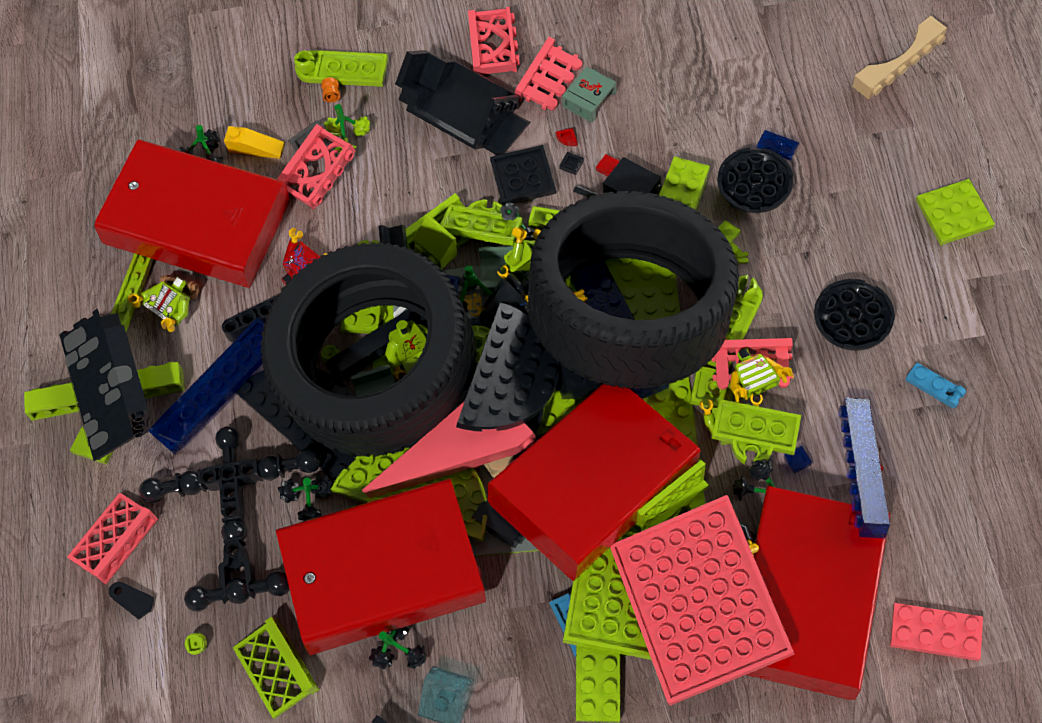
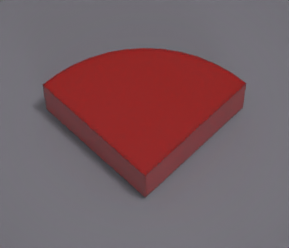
M573 128L555 132V136L560 143L566 146H577Z

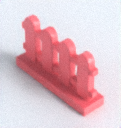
M548 37L515 89V94L520 96L518 101L526 97L525 101L530 102L532 100L542 105L541 109L543 110L547 108L555 110L558 102L553 97L555 95L562 97L566 92L565 86L562 85L563 82L568 84L573 82L574 74L570 70L577 71L582 67V61L578 59V55L574 54L572 56L562 51V47H554L555 39ZM557 61L567 67L564 69L554 64V62ZM549 74V75H551V76L557 78L558 81L556 82V81H554V80H552V79L546 77V75ZM541 87L550 92V94L547 95L537 89Z
M792 338L725 340L720 350L711 359L712 362H716V375H712V380L717 381L719 389H727L729 381H731L728 362L736 361V364L740 363L737 353L743 349H748L749 353H755L751 357L762 354L764 357L776 360V363L783 367H789L792 353L788 352H791L793 346ZM787 376V382L783 383L782 378L780 377V382L778 386L781 388H786L789 386L790 379L794 378H792L791 376Z

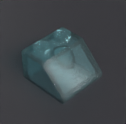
M433 666L424 679L418 716L439 723H461L470 699L474 679Z

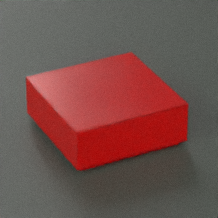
M605 154L596 166V171L609 176L620 161Z

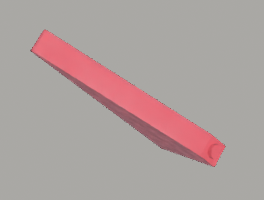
M463 402L362 491L368 498L385 495L387 492L398 491L401 488L405 489L520 454L532 446L537 438L525 423L501 431L482 429V432L456 428L464 405Z

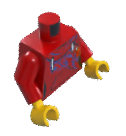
M296 228L289 230V236L292 239L289 240L283 260V267L287 274L281 280L285 285L288 280L293 279L292 276L299 273L300 269H304L314 259L321 258L303 242L297 241L303 237V232L298 231L297 235H295Z

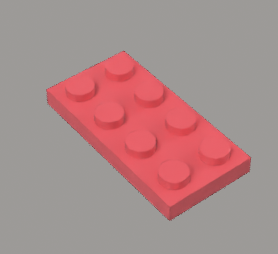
M894 603L890 647L979 661L981 659L983 617Z

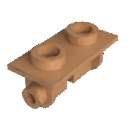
M170 275L161 276L160 282L164 281L173 284L177 277ZM183 279L187 283L182 292L188 295L190 299L196 300L202 283Z

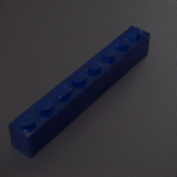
M845 397L843 405L839 407V418H842L841 432H844L843 447L847 449L845 462L849 463L847 477L851 479L850 495H853L852 510L856 511L854 526L858 528L859 537L886 539L890 521L870 400Z

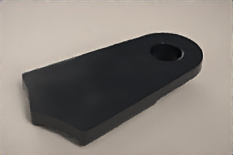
M115 582L109 588V596L138 620L152 612V605L155 600L153 596L123 582ZM122 589V593L116 595V591Z

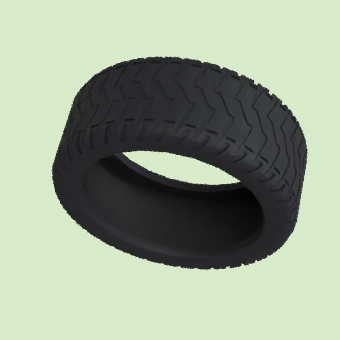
M617 191L616 194L609 192L603 193L601 196L596 194L589 196V199L583 198L578 200L575 204L572 203L563 210H560L539 233L533 245L530 261L528 289L530 323L546 351L556 361L561 362L564 367L568 368V370H573L575 374L583 378L587 377L588 380L595 381L596 383L602 382L607 386L630 389L632 387L644 389L668 385L678 380H683L699 371L711 361L723 345L729 329L738 290V264L733 249L721 230L706 216L684 203L674 201V199L665 196L660 197L657 194H645L644 192L632 191L631 193L629 191ZM616 258H631L648 261L670 270L686 282L694 291L698 301L690 308L673 316L655 320H631L611 316L592 308L577 298L564 281L576 270L593 262Z

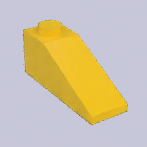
M228 126L224 139L228 152L232 154L281 159L285 146L283 141L242 127Z

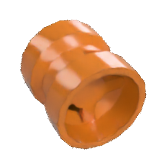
M331 77L323 79L321 82L323 100L329 103L338 101L340 99L338 80Z

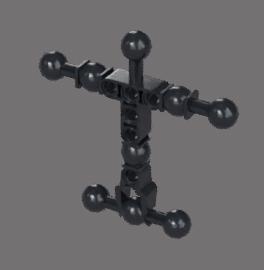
M225 426L220 428L215 436L216 445L223 450V464L206 467L202 470L198 469L197 471L188 470L183 472L182 475L175 473V480L166 482L150 477L140 484V496L149 503L160 501L164 494L178 492L181 497H185V494L196 495L201 490L203 492H207V490H220L221 514L224 516L222 518L224 525L221 529V535L225 544L223 548V562L218 566L219 581L222 588L208 590L200 585L190 587L184 596L185 605L189 610L200 612L205 610L210 602L220 600L224 604L228 601L234 604H242L249 597L254 599L258 593L269 592L274 596H284L290 591L286 572L283 570H275L265 580L255 581V567L249 562L248 553L244 547L246 546L244 540L247 536V528L244 521L243 485L254 484L259 480L261 482L263 479L272 481L279 476L285 478V471L298 468L305 473H313L319 469L322 462L321 454L316 449H302L297 457L283 459L280 454H276V457L266 455L259 461L257 458L254 461H235V449L240 444L241 437L236 428ZM250 469H253L250 474H247ZM230 473H234L230 478H227ZM214 476V478L208 482V479ZM235 491L232 496L228 497L231 492ZM236 510L235 514L230 516V513ZM239 548L238 552L232 555V552ZM244 567L245 579L234 578L230 580V572Z

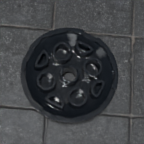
M744 148L732 153L723 161L718 171L717 184L723 198L734 208L748 213H764L776 209L787 200L793 188V172L787 161L774 151L762 148V150Z
M844 279L830 284L821 292L814 306V320L821 335L831 344L845 350L860 351L877 346L887 338L894 324L895 313L890 298L878 286L874 287L861 279Z

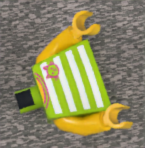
M743 349L737 353L740 363L735 365V369L731 374L730 388L735 395L736 402H739L740 397L745 401L750 398L752 393L754 397L778 386L780 377L783 383H786V377L791 376L794 378L791 368L783 367L762 354L751 357L748 349Z

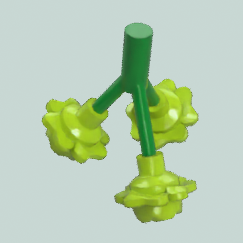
M340 104L334 106L337 117H329L324 122L325 130L338 137L342 135L341 139L347 143L348 138L345 136L344 128L345 120L352 123V126H354L353 132L357 137L360 135L364 136L370 131V120H368L367 116L359 117L358 120H352L344 115ZM336 147L334 150H337L340 154L343 149Z

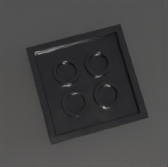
M543 145L490 157L502 206L507 202L518 203L556 194V188Z

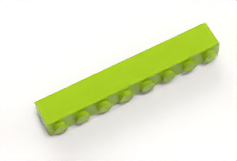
M167 362L164 365L148 366L137 370L145 399L185 391L184 373L178 362ZM71 382L63 385L55 384L42 389L34 388L31 391L24 392L25 414L32 421L79 412Z

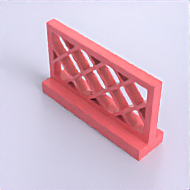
M119 493L67 558L104 584H107L157 522L158 518L149 509L143 508ZM122 500L125 501L126 509L117 511V506ZM139 510L140 513L137 517L131 520V512ZM126 514V521L117 523V516ZM113 517V525L104 527L106 519ZM126 526L125 532L118 536V528ZM113 530V537L104 540V532ZM99 534L100 541L91 543L93 535ZM113 543L112 548L105 552L104 545ZM100 546V554L91 556V548ZM86 550V558H76L80 551ZM100 559V563L94 570L91 569V561Z

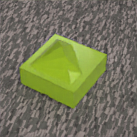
M726 220L718 227L730 242H733L740 234V229Z

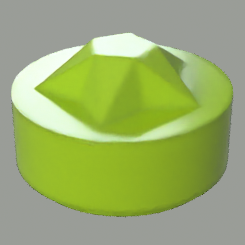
M192 633L185 639V649L192 655L200 654L207 648V639L202 633Z

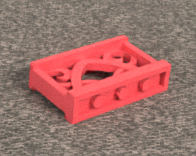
M510 7L475 12V10L468 11L474 71L480 75L509 71L517 72L516 66L520 65L519 54L515 55V51H518L517 40L513 41V37L517 36L515 26L512 27L515 19L514 13H510ZM501 19L506 21L504 25H500ZM485 30H487V33L485 35L479 34L480 32L485 33ZM491 32L503 39L501 45L494 51L486 44H479V42L488 39ZM483 50H487L490 54H488L487 52L485 54H482L481 52ZM506 55L510 57V60L506 62H499L497 60L499 57L500 60L505 61L503 57Z
M316 124L276 180L286 182L288 193L310 208L315 209L321 204L327 191L331 190L337 177L343 173L347 163L353 159L355 149L351 144ZM327 138L333 143L326 146L323 141ZM334 147H341L343 149L338 157H335V154L338 153L337 150L329 151ZM324 156L325 172L309 177V169L306 164L309 161L319 160ZM292 184L300 185L298 192L290 188ZM305 185H307L306 188L309 193L311 188H315L310 196H304L303 194Z

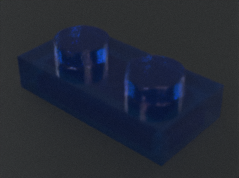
M764 130L757 143V148L774 151L788 160H792L799 146V142Z

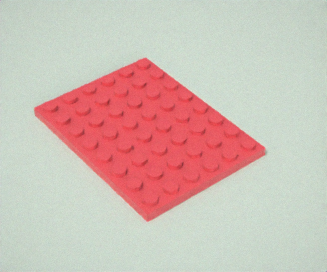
M728 495L620 540L610 547L667 703L670 706L795 655Z

